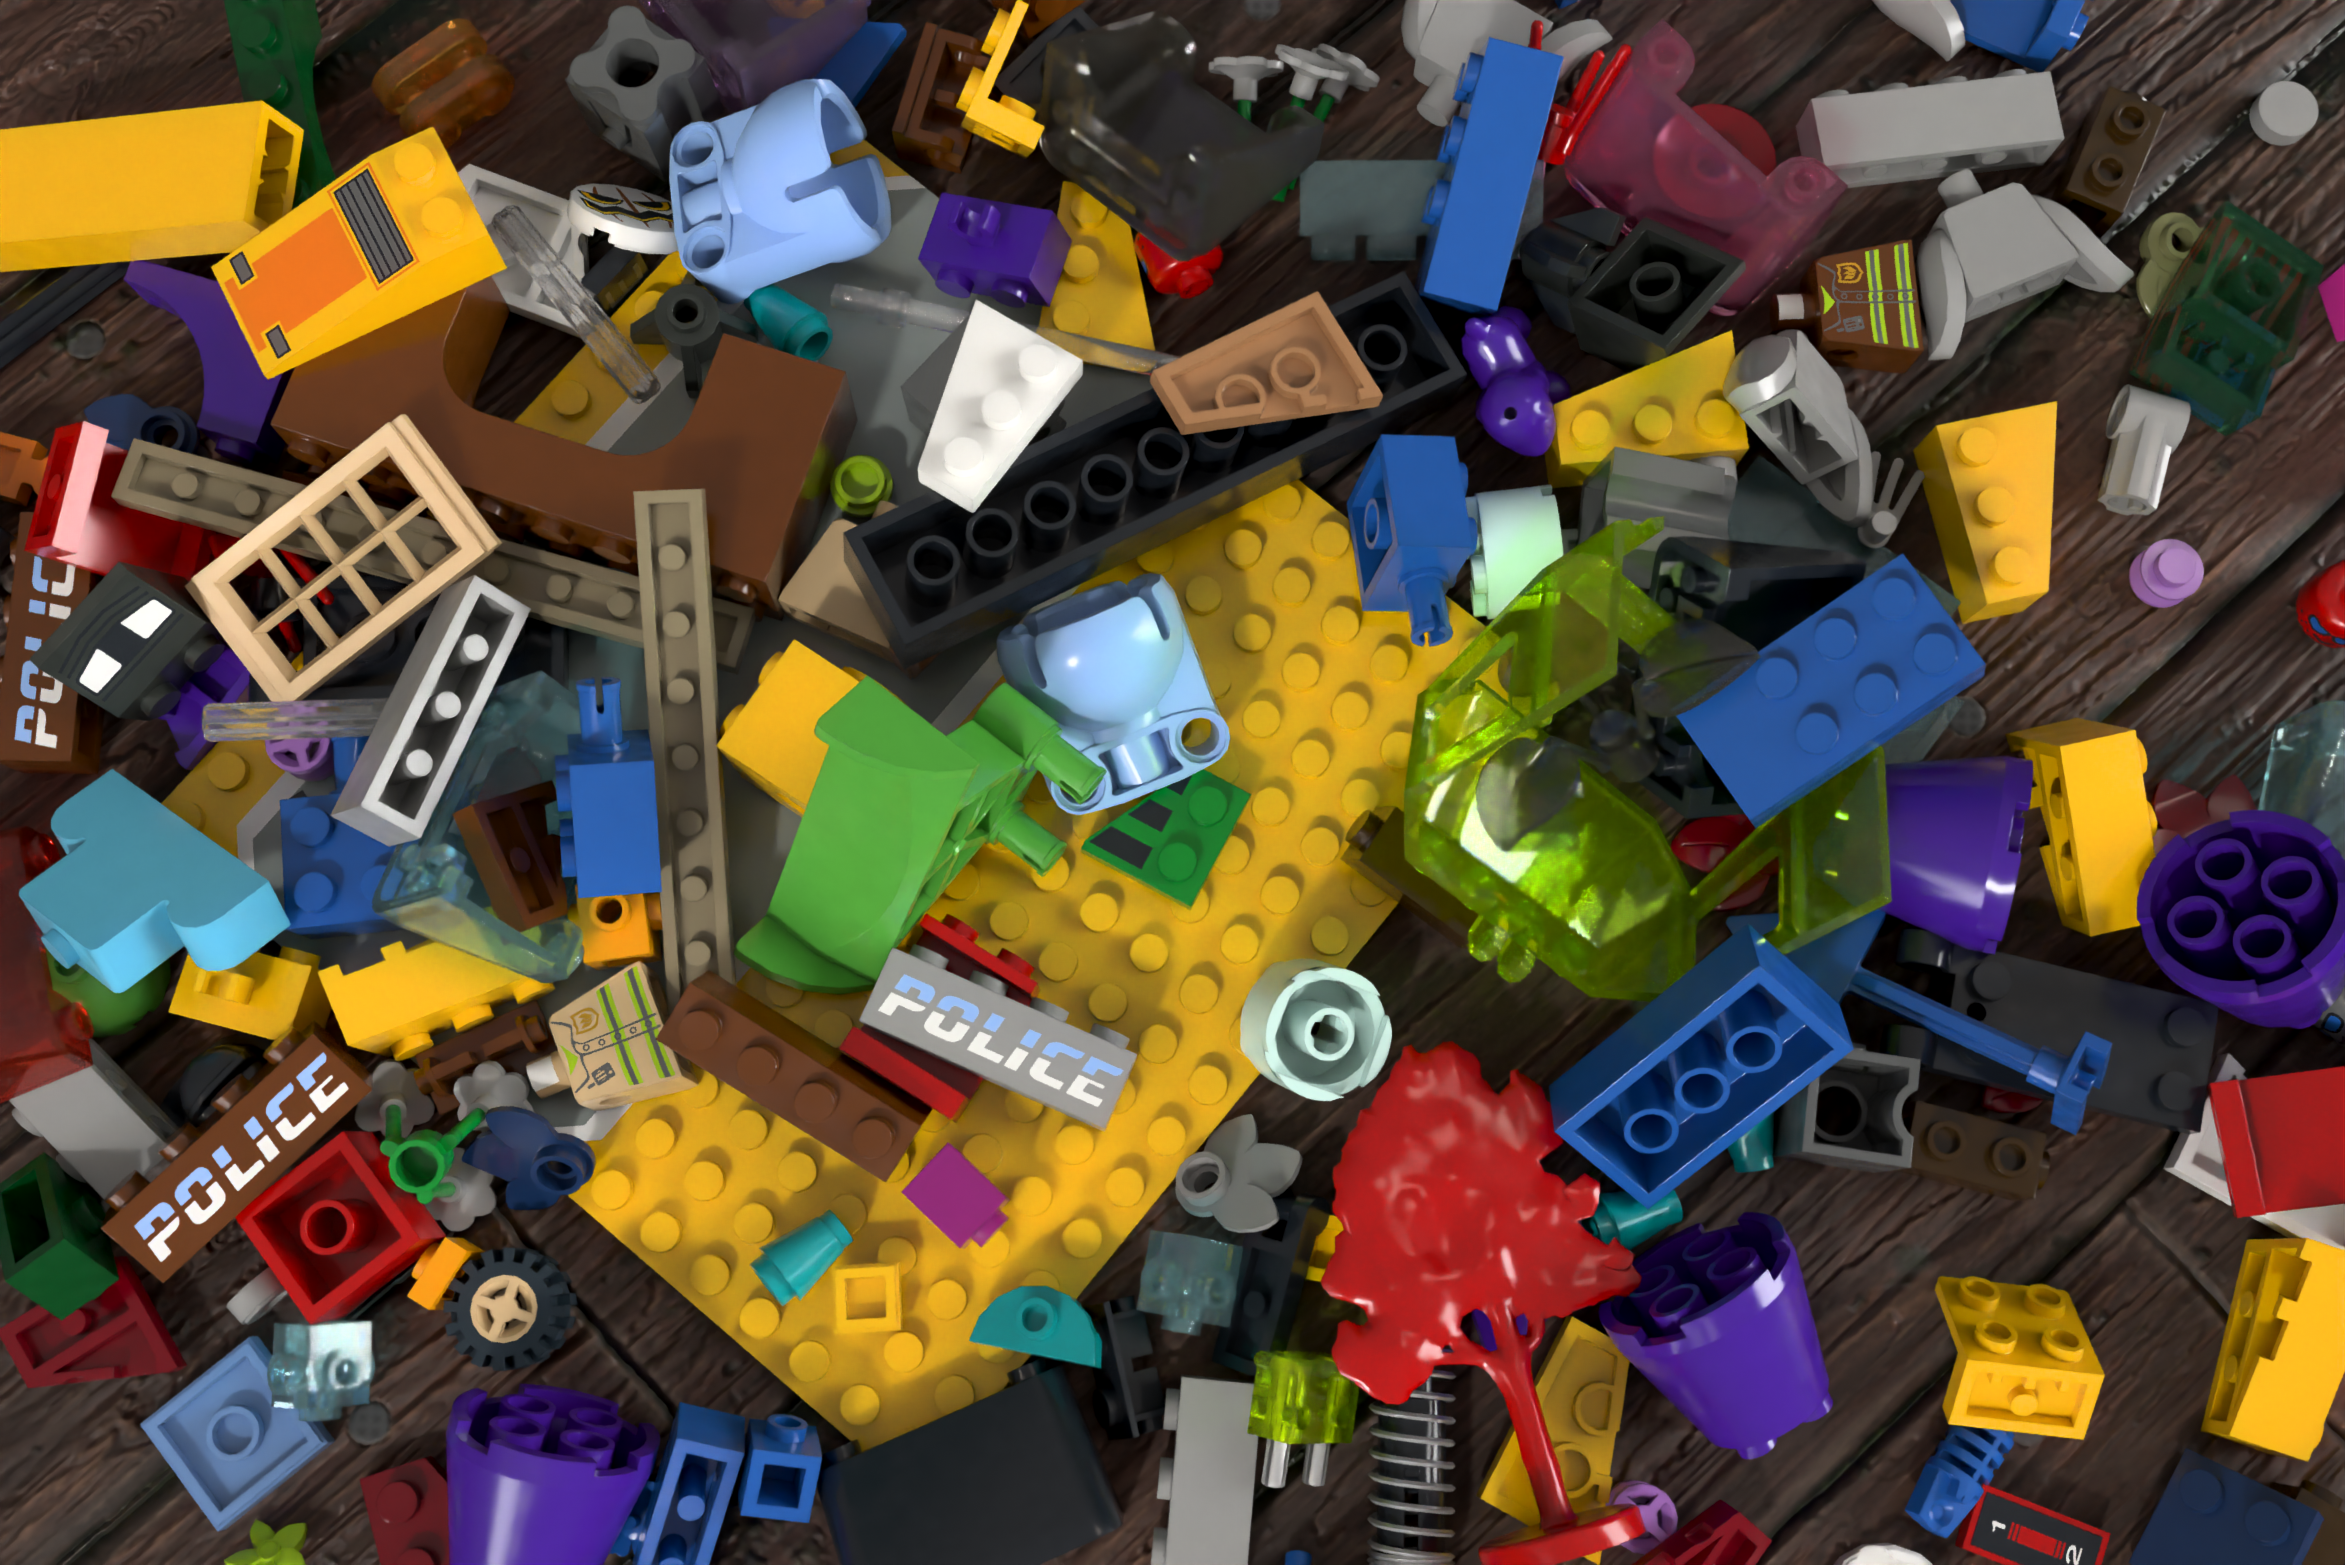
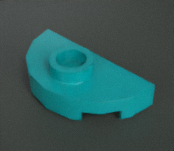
M1021 1286L997 1297L979 1316L969 1341L976 1344L1101 1369L1102 1341L1099 1333L1095 1331L1090 1315L1075 1298L1048 1286Z

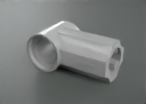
M2129 384L2123 386L2119 391L2107 419L2106 436L2112 439L2097 499V501L2106 506V510L2123 515H2150L2157 509L2170 454L2177 449L2189 422L2191 412L2189 402Z

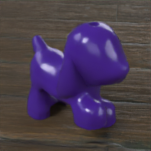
M1503 306L1490 316L1471 318L1465 323L1466 332L1461 339L1462 358L1482 390L1476 401V417L1482 422L1484 429L1501 445L1523 456L1537 457L1548 451L1555 436L1556 421L1553 405L1571 398V387L1563 376L1552 370L1546 371L1542 363L1536 360L1525 340L1533 327L1530 318L1521 309Z

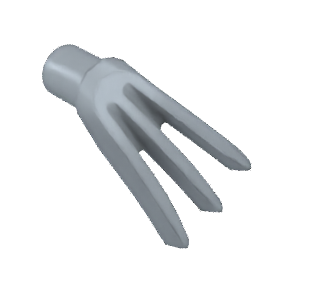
M1874 451L1871 453L1873 479L1871 511L1868 521L1862 527H1857V538L1866 547L1879 548L1888 542L1925 475L1921 470H1917L1893 510H1890L1889 504L1904 465L1902 459H1894L1878 502L1875 503L1874 494L1881 455L1879 452Z

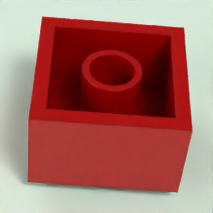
M342 1131L256 1197L235 1217L310 1325L341 1319L418 1260L431 1244L435 1242L440 1243L447 1237L425 1205L418 1201L417 1194L406 1192L394 1183L390 1177L388 1167L390 1157L380 1151L381 1144L372 1132Z

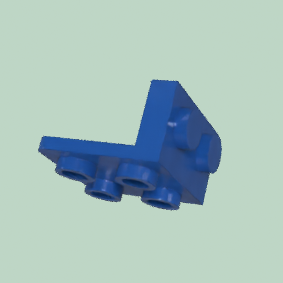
M1950 0L1963 25L1966 41L2038 73L2044 72L2061 47L2069 51L2073 49L2089 19V16L2080 13L2085 0Z

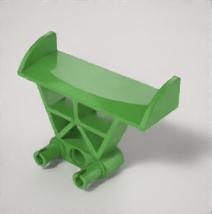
M867 675L825 712L816 723L815 735L828 744L829 748L768 911L737 942L734 955L738 960L770 980L802 991L837 995L871 991L875 987L892 947L896 948L984 843L996 845L1000 842L1034 868L1041 877L1045 876L1057 863L1068 844L1063 840L1060 841L1023 812L1025 805L1022 801L1037 770L1075 798L1074 800L1080 805L1096 790L1107 770L1102 766L1099 767L1061 738L1062 729L1059 728V723L1006 682L998 686L988 696L972 720L945 736Z

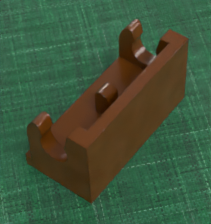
M925 23L892 128L898 158L959 174L962 173L974 133L960 127L966 112L956 108V105L973 66L984 72L988 66L990 58L982 56L983 51H981L984 42L968 35L940 29L936 24Z

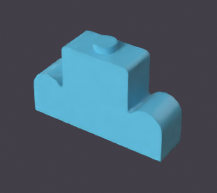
M114 769L109 770L72 796L55 811L51 819V829L67 855L27 883L19 891L20 898L44 934L41 940L51 955L67 969L77 963L114 993H122L184 946L197 967L207 971H221L232 968L245 961L291 925L270 882Z

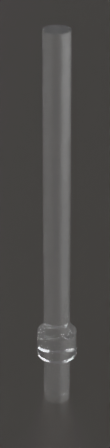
M837 283L833 288L831 296L833 308L874 316L878 324L900 329L904 328L906 324L952 333L969 314L971 315L970 311L911 299L909 292L883 287L880 292ZM1017 322L1082 359L1084 362L1151 376L1153 370L1182 357Z

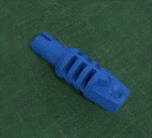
M1950 1425L1945 1432V1440H1940L1935 1448V1456H1930L1926 1462L1905 1511L1927 1531L1948 1538L1984 1493L1981 1487L1982 1483L1989 1485L1994 1477L1993 1470L1999 1469L2004 1461L2003 1454H2008L2014 1445L2013 1438L2015 1435L2012 1431Z

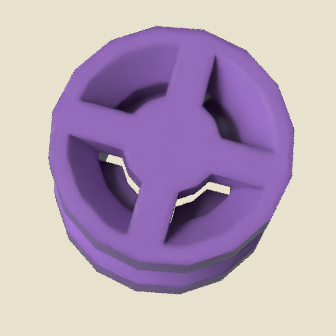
M304 709L289 710L277 716L269 726L265 737L266 752L274 764L298 779L309 782L324 780L334 774V751L331 736L339 733L340 730L312 711ZM320 741V744L316 745V748L312 753V757L310 758L309 751L312 748L313 743Z
M1632 1479L1619 1482L1611 1488L1609 1503H1606L1605 1506L1625 1503L1636 1505L1640 1510L1646 1532L1639 1537L1620 1545L1634 1553L1646 1554L1676 1532L1678 1522L1676 1508L1665 1492L1644 1481Z

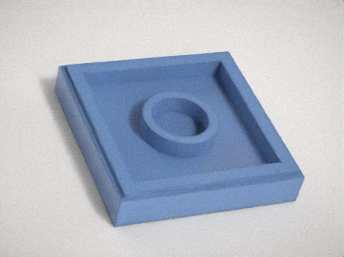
M258 1336L248 1337L140 1424L217 1532L229 1528L335 1442V1439Z

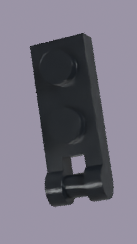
M1289 1188L1279 1196L1272 1198L1279 1212L1278 1222L1265 1230L1245 1233L1211 1360L1264 1380L1265 1369L1270 1363L1275 1362L1276 1359L1284 1360L1316 1236L1321 1234L1326 1228L1330 1215L1329 1204L1323 1197L1310 1193H1302L1296 1197L1293 1196ZM1287 1222L1282 1241L1278 1240L1277 1236L1280 1225Z

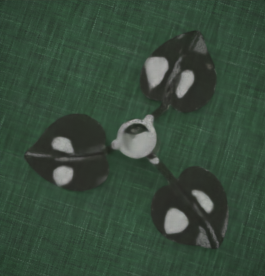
M1568 609L1540 613L1530 618L1523 624L1520 630H1517L1512 635L1503 650L1498 664L1499 682L1512 698L1518 701L1533 702L1551 695L1564 681L1594 718L1590 726L1589 739L1594 751L1555 736L1546 738L1541 746L1532 739L1520 737L1507 742L1499 748L1483 766L1476 786L1477 811L1490 839L1503 853L1508 854L1522 837L1557 814L1571 799L1579 785L1581 772L1578 759L1594 764L1603 774L1610 770L1617 779L1623 782H1636L1648 776L1656 767L1660 756L1659 748L1652 740L1656 730L1649 722V715L1660 718L1673 717L1705 702L1734 682L1761 658L1756 648L1713 621L1701 618L1686 619L1670 625L1659 632L1646 645L1639 657V668L1645 677L1637 679L1631 686L1636 713L1635 718L1632 714L1615 709L1603 711L1573 674L1588 665L1599 651L1598 635L1587 618L1578 612Z

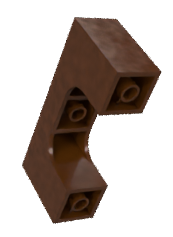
M492 276L295 367L270 425L289 445L287 448L288 453L302 460L309 468L307 474L310 477L319 478L385 424L392 422L401 414H406L499 539L521 545L524 539L545 545L547 552L583 561L585 558L604 564L606 568L639 577L633 491L705 489L712 597L754 608L755 622H761L763 616L779 621L783 620L785 613L778 599L783 589L806 559L831 492L830 481L834 470L844 458L858 421L846 371L725 333L722 335L692 414L685 427L670 442L647 453L637 455L613 454L475 410L476 393L511 311ZM390 456L358 480L359 484L367 489L369 496L404 506L406 501L411 503L419 497ZM426 507L427 514L436 519L430 509Z

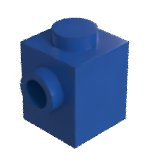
M786 1414L771 1415L767 1420L749 1418L745 1438V1453L736 1482L741 1516L809 1523L822 1462L816 1426H808L807 1422L803 1419Z

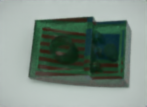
M2229 201L2218 207L2168 285L2148 324L2128 373L2160 394L2189 402L2192 415L2224 436L2259 419L2262 415L2276 369L2295 358L2324 265Z

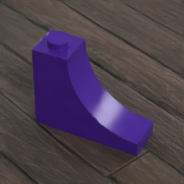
M144 260L131 261L124 281L148 304L162 308L182 319L188 326L198 346L204 372V398L196 427L216 443L214 451L225 458L247 465L253 463L254 457L278 464L286 442L270 423L295 367L269 380L263 375L218 281Z

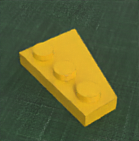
M1567 1316L1534 1380V1385L1548 1433L1561 1468L1566 1493L1574 1513L1605 1507L1606 1503H1609L1613 1478L1610 1476L1614 1443L1616 1432L1620 1431L1630 1361L1616 1348L1610 1337L1572 1316ZM1512 1423L1476 1496L1524 1524L1532 1526L1540 1523V1514ZM1602 1551L1583 1557L1600 1565Z

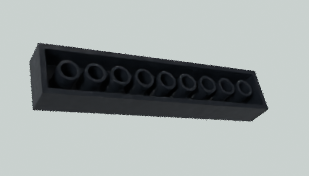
M1405 271L1328 306L1383 394L1378 407L1181 435L1154 388L1025 447L974 513L933 490L843 532L844 562L903 669L905 670L1377 441L1381 434H1392L1450 406L1467 373Z

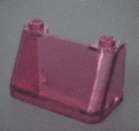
M1661 19L1639 40L1578 136L1571 156L1567 155L1565 159V175L1572 187L1595 208H1607L1625 216L1626 219L1621 232L1626 236L1646 216L1744 260L1746 270L1709 310L1716 315H1737L1747 309L1810 247L1848 185L1825 164L1815 158L1806 156L1789 158L1768 176L1763 174L1676 95L1691 77L1695 57L1693 49L1688 42Z

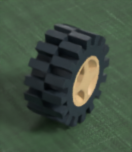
M504 1248L499 1250L491 1249L480 1253L482 1256L480 1259L469 1260L461 1267L465 1273L461 1278H453L448 1289L453 1290L454 1295L452 1300L444 1301L443 1313L451 1312L452 1323L445 1324L448 1336L455 1335L459 1343L454 1348L459 1354H469L473 1358L470 1363L478 1367H492V1371H507L527 1368L532 1364L541 1363L551 1357L549 1353L553 1349H560L567 1340L563 1336L566 1329L573 1328L576 1316H570L571 1305H577L576 1293H569L567 1284L571 1283L572 1280L568 1273L560 1272L556 1267L559 1262L551 1256L539 1254L540 1251L529 1248ZM518 1292L520 1293L519 1300L521 1301L522 1308L524 1309L520 1308L519 1302L516 1299Z

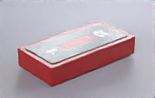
M1982 1483L1981 1487L1984 1493L1962 1520L1955 1546L2002 1565H2102L2111 1533Z

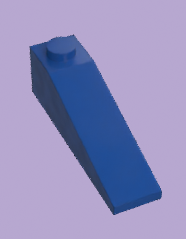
M679 1402L661 1459L632 1565L710 1564L745 1453V1417Z

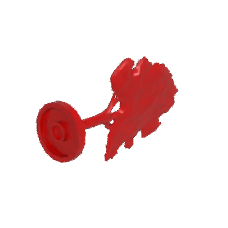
M1453 1041L1442 1042L1426 1053H1418L1412 1045L1405 1046L1402 1050L1401 1059L1393 1066L1389 1079L1377 1090L1371 1106L1360 1110L1356 1122L1357 1126L1348 1133L1347 1142L1341 1149V1161L1333 1168L1332 1178L1336 1189L1335 1200L1332 1202L1333 1213L1342 1223L1344 1230L1335 1236V1252L1327 1264L1321 1283L1323 1289L1331 1297L1358 1305L1365 1310L1368 1318L1364 1325H1357L1348 1320L1338 1323L1337 1339L1331 1350L1337 1369L1341 1375L1353 1381L1363 1391L1386 1404H1402L1408 1401L1413 1390L1425 1383L1432 1375L1434 1366L1475 1365L1489 1373L1504 1396L1516 1432L1521 1457L1527 1470L1539 1510L1540 1523L1507 1533L1481 1545L1478 1548L1481 1565H1555L1637 1538L1646 1532L1640 1510L1636 1505L1630 1503L1617 1504L1574 1513L1564 1487L1561 1468L1548 1433L1531 1370L1532 1353L1542 1343V1337L1545 1333V1319L1553 1316L1566 1317L1574 1311L1589 1305L1594 1306L1598 1302L1614 1295L1627 1297L1640 1286L1642 1276L1632 1265L1635 1254L1621 1245L1616 1237L1607 1245L1587 1232L1578 1222L1594 1216L1599 1204L1600 1182L1584 1173L1567 1185L1558 1175L1544 1171L1539 1160H1542L1546 1155L1562 1145L1564 1139L1554 1132L1551 1103L1547 1101L1543 1088L1526 1075L1519 1073L1517 1068L1510 1071V1083L1497 1094L1489 1083L1482 1078L1481 1063L1477 1057ZM1475 1309L1483 1311L1491 1321L1497 1350L1489 1351L1474 1341H1470L1460 1328L1463 1316ZM1523 1313L1528 1320L1527 1335H1520L1516 1323V1318ZM1446 1345H1450L1454 1352H1442Z

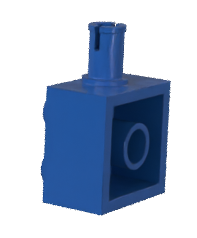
M1381 434L1347 501L1362 611L1408 612L1411 626L1410 637L1413 644L1424 646V633L1427 632L1429 647L1440 645L1449 641L1453 636L1445 594L1449 588L1454 587L1457 574L1468 556L1474 554L1477 546V524L1473 517H1468L1465 500L1468 488L1467 467L1465 463L1459 462L1455 437Z
M601 677L603 703L601 705L596 703L595 678L578 680L576 682V690H578L581 733L567 734L568 754L555 755L558 812L572 811L573 818L559 819L563 877L577 876L578 898L662 892L655 769L648 729L622 731L621 680L619 678Z
M345 731L331 736L334 751L335 790L329 792V795L280 800L284 909L291 923L285 930L309 939L441 926L435 809L420 839L391 847L330 816L372 732Z

